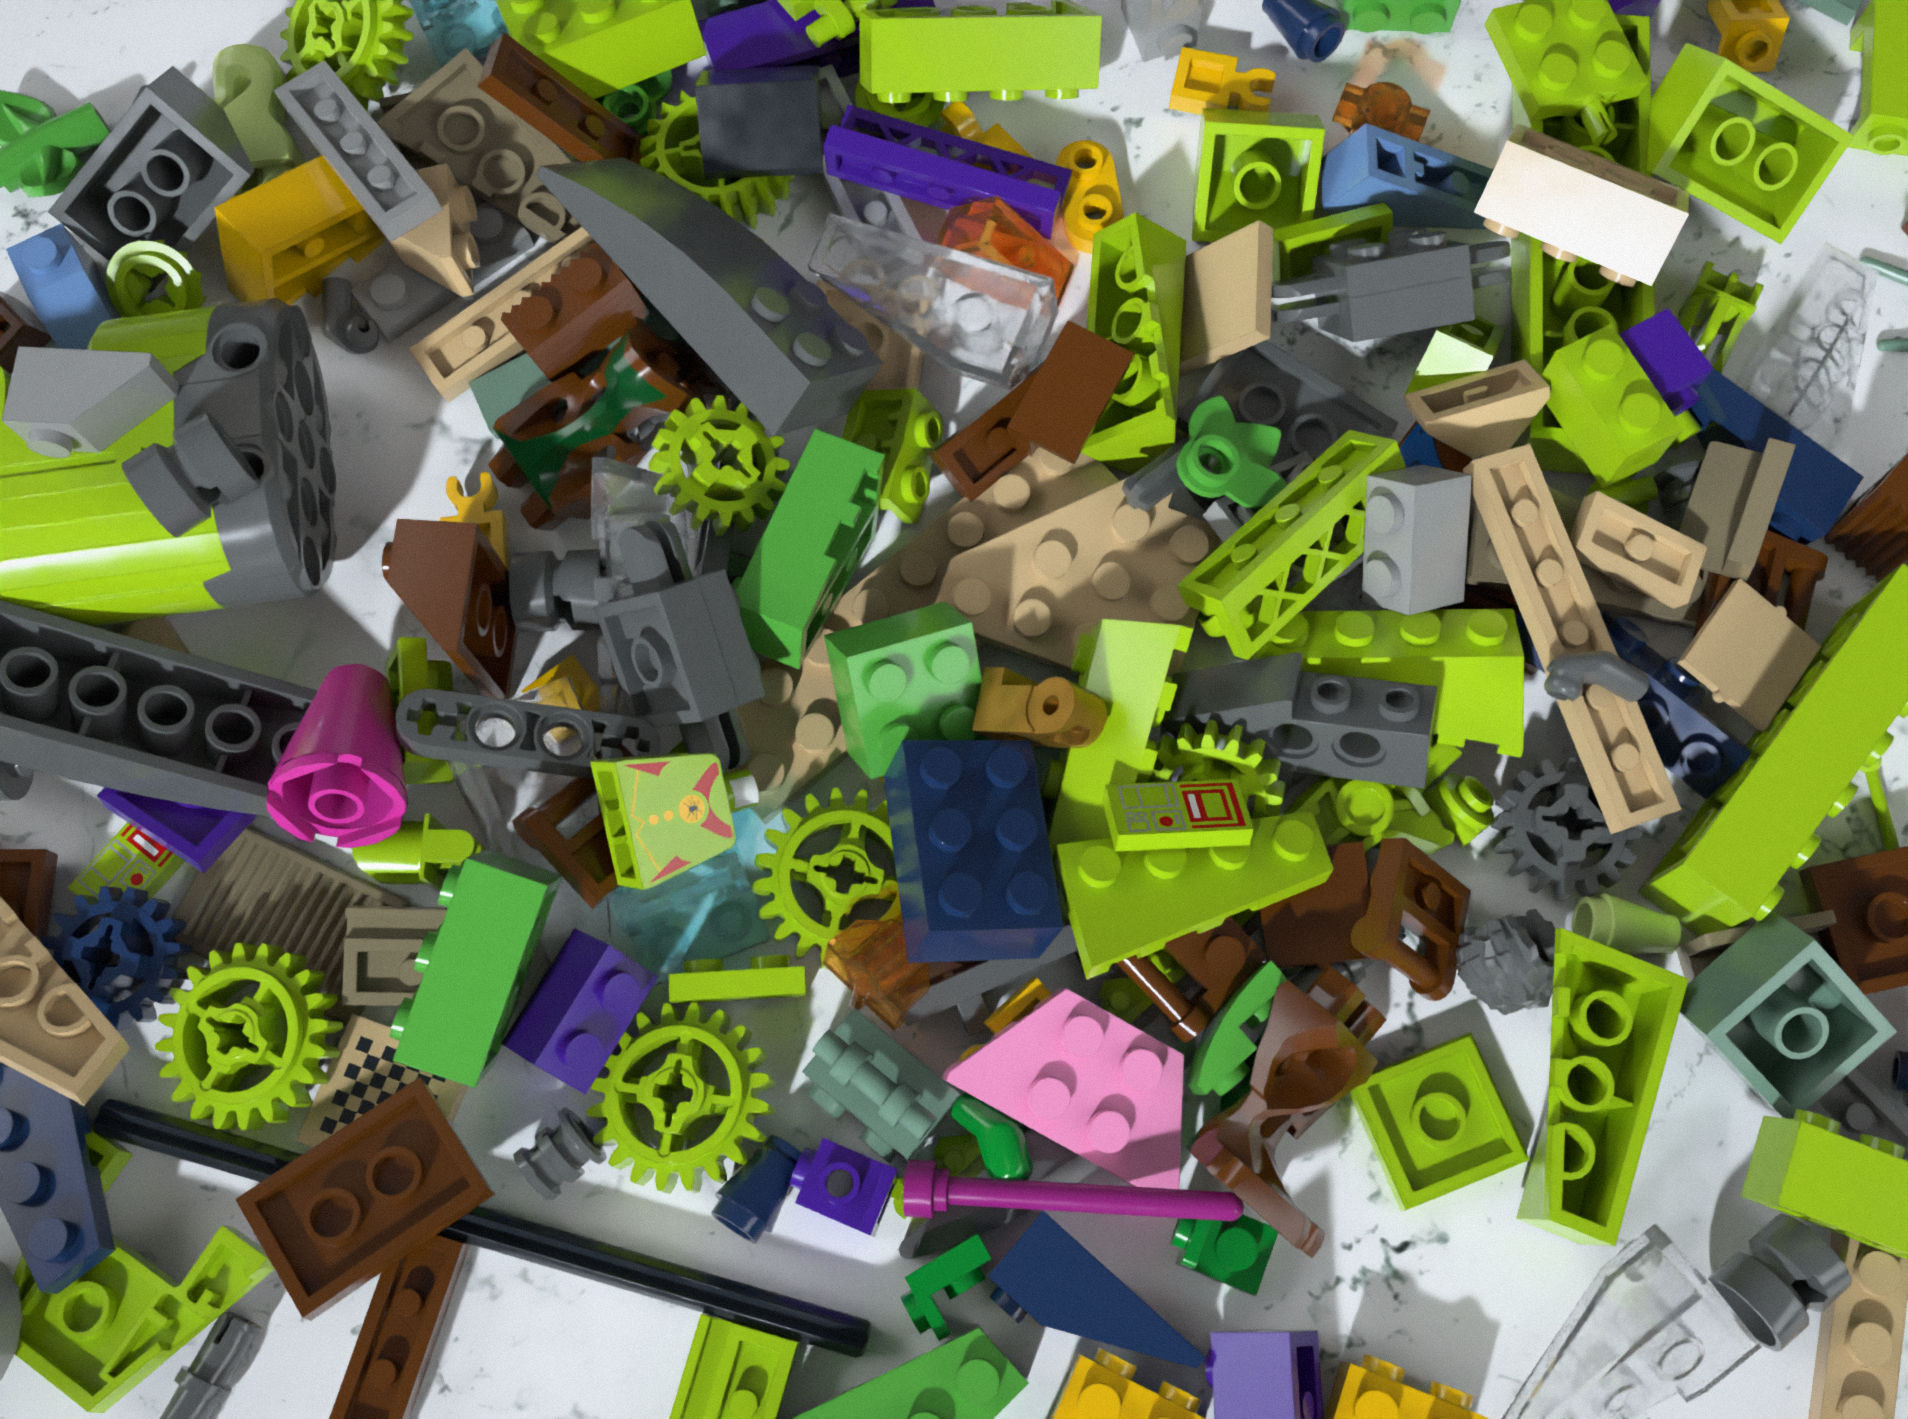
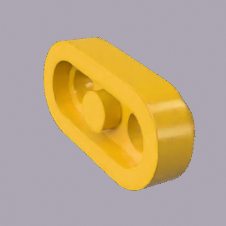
M1079 140L1064 147L1056 161L1057 166L1072 170L1071 180L1061 208V215L1068 242L1077 250L1092 254L1094 233L1123 219L1124 214L1111 153L1097 142ZM1087 163L1093 165V167L1083 169L1078 167L1077 164ZM1098 212L1103 215V218L1092 220L1086 214Z

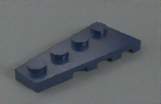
M0 1062V1208L40 1292L58 1294L116 1251L99 1167L90 1165L85 1135L91 1133L87 1108L78 1105V1102Z

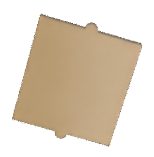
M1739 578L1732 582L1677 663L1713 692L1712 698L1715 702H1725L1756 729L1761 731L1769 726L1822 645L1786 616L1787 611L1783 606H1773Z

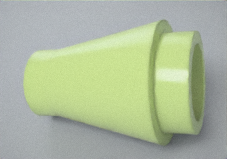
M1599 892L1594 897H1582L1578 901L1572 917V932L1628 955L1649 953L1673 954L1678 948L1681 938L1680 922L1675 915L1662 914L1605 892Z

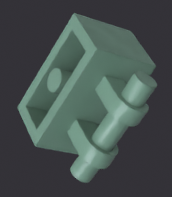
M855 1007L835 1032L829 1029L822 1035L812 1049L816 1055L802 1071L814 1083L807 1095L836 1120L847 1111L861 1122L866 1129L858 1138L889 1164L897 1154L906 1161L908 1159L914 1160L951 1114L953 1105L960 1097L959 1092Z

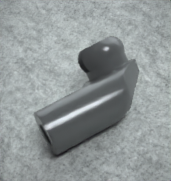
M340 277L324 279L322 281V331L324 335L351 354H366L373 351L378 345L379 328L372 318L369 317L366 320L352 311V283Z
M1609 651L1560 654L1546 667L1550 674L1545 680L1544 689L1553 698L1562 701L1569 699L1573 702L1581 696L1583 684H1596L1625 701L1635 702L1645 695L1649 688L1650 680L1645 672Z

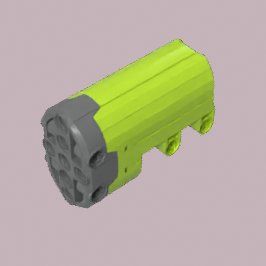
M278 298L110 319L102 322L91 337L86 350L152 353L179 383V389L174 399L100 453L71 451L69 457L55 458L30 450L26 445L27 443L2 421L12 375L0 365L1 601L89 626H99L311 597L318 593L329 579L333 568L337 542L333 511L335 506L336 473L330 447L332 428L329 421L328 403L320 364L312 343V336L309 332L305 315L298 305L289 306ZM207 411L219 422L238 446L256 473L261 486L230 506L219 502L211 504V518L181 537L176 538L157 521L139 498L126 478L121 463L153 443H158L165 447L171 446L173 444L174 430Z

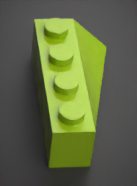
M1051 0V7L1032 5L1030 2L1006 3V15H997L996 8L977 4L951 7V16H940V9L934 7L860 10V84L871 94H877V101L885 103L910 102L912 93L933 92V99L938 101L960 102L968 100V92L989 91L991 99L1006 101L1023 99L1024 90H1045V97L1053 99H1075L1079 97V89H1098L1102 15L1070 0Z
M1137 212L1093 235L1087 330L1135 353V358L1081 451L1082 454L1129 475H1133L1175 445L1187 242Z
M1432 609L1412 615H1406L1393 610L1300 611L1249 659L1254 660L1299 652L1303 653L1302 671L1437 686L1433 734H1438L1437 743L1464 748L1465 741L1468 739L1498 745L1497 754L1520 758L1522 756L1524 745V653L1513 609ZM1253 611L1252 624L1257 621L1259 611Z
M1102 619L1091 629L1090 635L1080 634L1075 646L1071 670L1080 673L1077 685L1098 694L1104 700L1107 708V720L1102 733L1096 741L1087 747L1061 748L1059 760L1050 758L1046 765L1040 794L1041 797L1049 799L1045 813V822L1052 858L1057 844L1111 838L1102 803L1105 785L1148 783L1158 755L1156 741L1148 739L1151 727L1157 728L1160 725L1165 711H1170L1177 689V684L1172 683L1171 677L1166 676L1171 657L1177 650L1187 652L1193 628L1175 624ZM1053 863L1056 885H1060Z
M1564 928L1555 929L1548 1109L1516 1219L1578 1244L1616 1246L1688 984V978Z

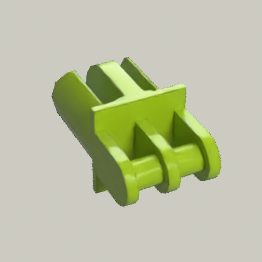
M1707 260L1697 275L1677 315L1680 316L1678 322L1687 334L1692 324L1698 327L1692 340L1704 356L1716 334L1722 335L1709 362L1716 371L1722 374L1744 324L1757 308L1755 305L1764 285L1756 282L1752 287L1737 280L1739 274L1733 271L1726 276L1713 270L1714 263Z
M425 813L424 821H402L400 828L394 835L376 844L352 848V853L360 869L379 883L430 885L436 891H441L443 875H447L453 864L460 866L466 857L484 851L487 848L481 845L467 831L447 829L430 813Z

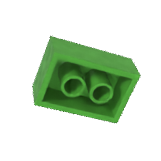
M488 849L466 857L460 866L455 864L451 866L438 899V904L448 907L443 923L440 924L436 932L430 930L427 932L415 961L414 971L424 974L422 981L412 999L405 997L401 1002L390 1030V1038L399 1040L393 1058L394 1062L473 1088L480 1083L495 1065L502 1046L501 1042L507 1033L562 880L560 874Z

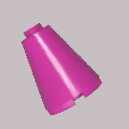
M347 664L332 669L324 678L268 781L267 811L278 826L297 838L314 843L315 833L338 837L336 847L355 848L376 844L394 835L400 828L402 817L408 806V794L400 743L396 736V718L391 686L388 679L376 669L364 664Z

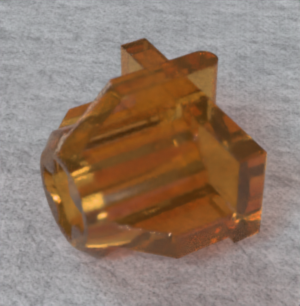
M1377 82L1369 85L1367 88L1346 83L1332 121L1341 124L1349 133V136L1367 123L1419 142L1431 110L1413 105L1409 94L1401 86L1391 82Z
M857 919L842 933L836 935L827 943L823 964L852 991L849 1003L850 1008L853 1010L855 1007L857 1010H860L867 1005L894 1032L904 1023L907 1012L928 994L930 990L929 962L908 963L903 920L888 919L887 921Z

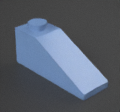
M1365 123L1321 158L1323 211L1338 214L1384 202L1393 211V227L1488 229L1483 225L1485 217L1474 213L1494 169Z
M62 223L6 249L27 297L57 348L86 350L91 337L102 322L121 318L111 302L107 287L95 261Z

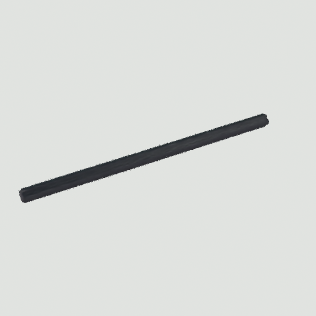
M107 1099L100 1105L98 1115L93 1122V1129L99 1135L258 1182L264 1181L303 1155L114 1099ZM477 1206L438 1233V1235L854 1358L863 1356L871 1334V1323L864 1318L481 1206Z

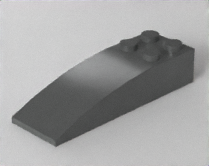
M624 157L540 166L536 174L539 180L773 437L847 415L884 363L870 349L866 337L857 328L847 324L830 306L827 296L817 285L807 281L753 232L714 204L675 181Z
M0 600V761L141 796L212 809L272 817L267 811L266 803L269 778L318 690Z

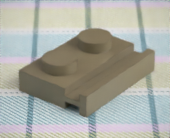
M346 907L347 935L344 938L342 1005L400 1006L405 997L412 999L424 975L414 971L419 949L429 930L436 932L440 924L443 923L448 908Z

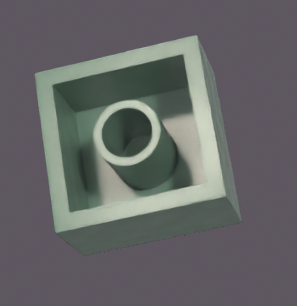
M1774 910L1764 919L1757 922L1687 984L1679 1013L1757 1096L1779 1116L1793 1119L1796 1109L1807 1110L1897 1032L1814 938Z

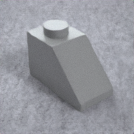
M18 346L2 421L27 443L26 445L30 450L44 456L65 458L71 455V451L100 453L174 399L178 394L179 383L152 353Z

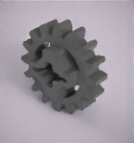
M1575 757L1566 759L1560 765L1558 772L1549 758L1542 760L1534 767V775L1525 769L1522 770L1511 781L1515 790L1506 789L1499 795L1496 801L1508 812L1499 813L1491 824V828L1506 832V838L1497 844L1494 850L1496 854H1513L1516 861L1510 866L1507 873L1514 877L1524 871L1528 872L1532 876L1529 891L1534 894L1547 884L1553 885V894L1556 901H1564L1571 896L1574 887L1581 898L1585 896L1592 897L1599 892V884L1608 889L1622 879L1617 868L1626 869L1635 863L1637 856L1624 846L1633 844L1642 838V830L1631 827L1613 834L1610 833L1587 774L1579 773V766ZM1551 790V797L1546 800V806H1537L1534 810L1527 809L1534 796ZM1563 819L1564 827L1557 826L1556 821ZM1568 831L1575 832L1576 836L1573 839H1568ZM1597 848L1604 849L1594 865L1581 869V862L1586 859V851L1593 852Z

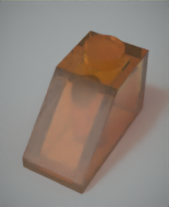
M998 195L950 208L930 255L934 262L968 291L1044 316L1056 314L1075 267Z

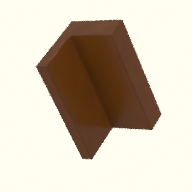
M1068 320L1007 426L1010 446L1031 457L1037 447H1040L1075 464L1135 358V353Z

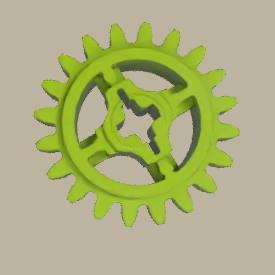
M297 0L294 7L285 9V14L290 18L287 29L280 32V37L287 40L288 49L281 54L280 61L292 65V68L286 75L287 82L325 60L363 108L368 111V99L379 103V99L384 98L382 88L386 83L394 86L398 84L397 76L394 73L398 64L408 63L409 59L402 51L404 43L412 40L414 34L405 30L404 22L414 14L413 9L401 4L403 0Z
M833 788L828 808H822L818 800L810 793L805 796L804 811L806 814L804 818H801L793 810L785 808L782 811L781 819L789 832L782 833L775 829H767L764 833V840L771 848L776 850V853L756 854L754 860L756 867L771 874L770 877L755 881L752 886L753 893L773 897V901L768 902L760 909L758 914L760 920L780 917L783 923L777 928L773 940L778 943L788 939L791 935H796L799 938V942L796 946L794 958L797 960L802 959L808 954L812 947L818 948L820 950V969L823 970L828 968L835 953H842L848 971H854L859 962L860 950H865L868 957L877 965L884 960L882 940H886L891 946L899 950L906 945L905 935L899 927L900 924H903L890 823L888 821L887 800L883 801L875 811H870L867 809L868 796L867 791L864 789L858 792L852 806H846L839 788ZM832 830H842L839 843L831 852L823 855H812L811 858L796 855L800 848L813 837ZM865 836L875 841L887 854L895 877L884 875V870L875 867L869 861L865 852ZM840 865L850 867L851 878L855 881H860V884H852L847 894L837 892L836 880L826 877V874L834 875ZM790 881L803 883L804 888L813 891L819 898L823 915L821 925L812 920L798 905L792 892ZM875 900L891 903L888 911L871 925L856 930H845L848 916L855 906L862 903H874Z
M235 943L233 953L219 950L209 952L211 969L191 965L186 969L189 980L193 984L191 990L170 989L169 994L180 1005L178 1013L159 1015L158 1021L165 1026L173 1028V1035L170 1038L157 1042L155 1050L172 1052L174 1059L160 1070L159 1075L162 1078L182 1079L181 1083L174 1090L171 1099L174 1102L194 1101L190 1112L192 1119L213 1118V1125L216 1129H236L239 1125L241 1130H261L264 1127L265 1120L267 1123H285L289 1121L288 1105L291 1107H309L312 1104L310 1094L305 1087L306 1084H328L330 1079L319 1068L318 1063L320 1059H334L340 1056V1051L331 1045H327L324 1040L327 1034L341 1030L343 1022L324 1019V1012L338 1001V997L334 994L315 993L326 975L323 971L304 970L306 956L290 952L284 954L283 947L262 943L258 948L257 945ZM260 982V987L254 997L245 996L240 1003H235L231 1006L225 1004L229 998L242 988ZM267 1065L274 1069L258 1085L247 1090L239 1089V1084L244 1076L254 1075L259 1068Z
M691 1002L683 1020L676 1007L670 1003H664L661 1011V1023L659 1025L643 1012L636 1014L639 1035L633 1037L624 1032L618 1042L622 1048L621 1053L618 1056L611 1054L604 1065L610 1070L609 1076L607 1078H596L590 1087L604 1094L605 1100L602 1103L589 1107L586 1110V1115L597 1120L608 1121L607 1126L602 1128L593 1137L594 1143L603 1147L618 1144L611 1154L608 1164L621 1170L634 1162L630 1181L641 1186L647 1184L656 1172L657 1191L663 1193H672L679 1175L686 1191L699 1193L702 1185V1172L704 1170L715 1182L721 1184L727 1182L724 1160L729 1158L734 1162L745 1165L749 1157L741 1146L743 1140L750 1139L755 1142H765L767 1138L759 1128L753 1125L754 1118L756 1116L764 1117L775 1114L773 1106L761 1099H757L759 1092L766 1091L776 1085L775 1079L770 1075L754 1073L755 1068L759 1067L768 1058L767 1053L760 1047H753L743 1051L753 1033L744 1025H740L727 1034L731 1016L720 1009L706 1023L705 1008L697 1002ZM676 1047V1052L668 1054L665 1063L657 1071L648 1076H641L656 1057ZM704 1047L713 1049L723 1061L729 1075L731 1090L719 1089L711 1084L708 1077V1066L702 1063ZM686 1087L693 1091L690 1102H679L677 1107L670 1104L673 1092L681 1093ZM634 1104L646 1106L651 1111L654 1118V1130L661 1132L658 1149L653 1147L639 1130L634 1114ZM725 1116L717 1130L708 1139L686 1150L687 1141L695 1140L698 1130L704 1123L713 1118Z

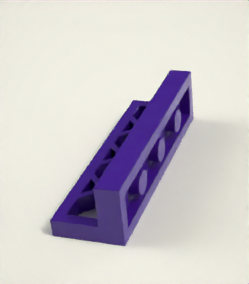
M849 104L840 127L830 125L823 145L827 175L1048 240L1052 238L1072 176V170ZM859 127L880 133L882 139L856 132L855 129ZM920 146L936 150L938 155L917 150L916 148ZM979 162L989 165L994 172L972 166V164ZM1036 179L1055 186L1054 189H1050L1026 181Z

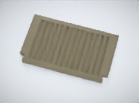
M247 826L205 873L198 870L171 918L182 919L187 924L175 936L176 942L193 945L192 953L208 961L209 952L219 950L233 953L235 943L240 942L257 945L258 948L262 943L282 946L284 954L290 952L306 956L304 970L323 971L326 975L315 993L334 994L338 997V1001L331 1008L327 1009L323 1015L332 1020L343 1022V1025L347 1026L352 1013L360 1016L366 1005H342L344 938L347 935L345 908L349 906L408 907L409 900L253 827Z

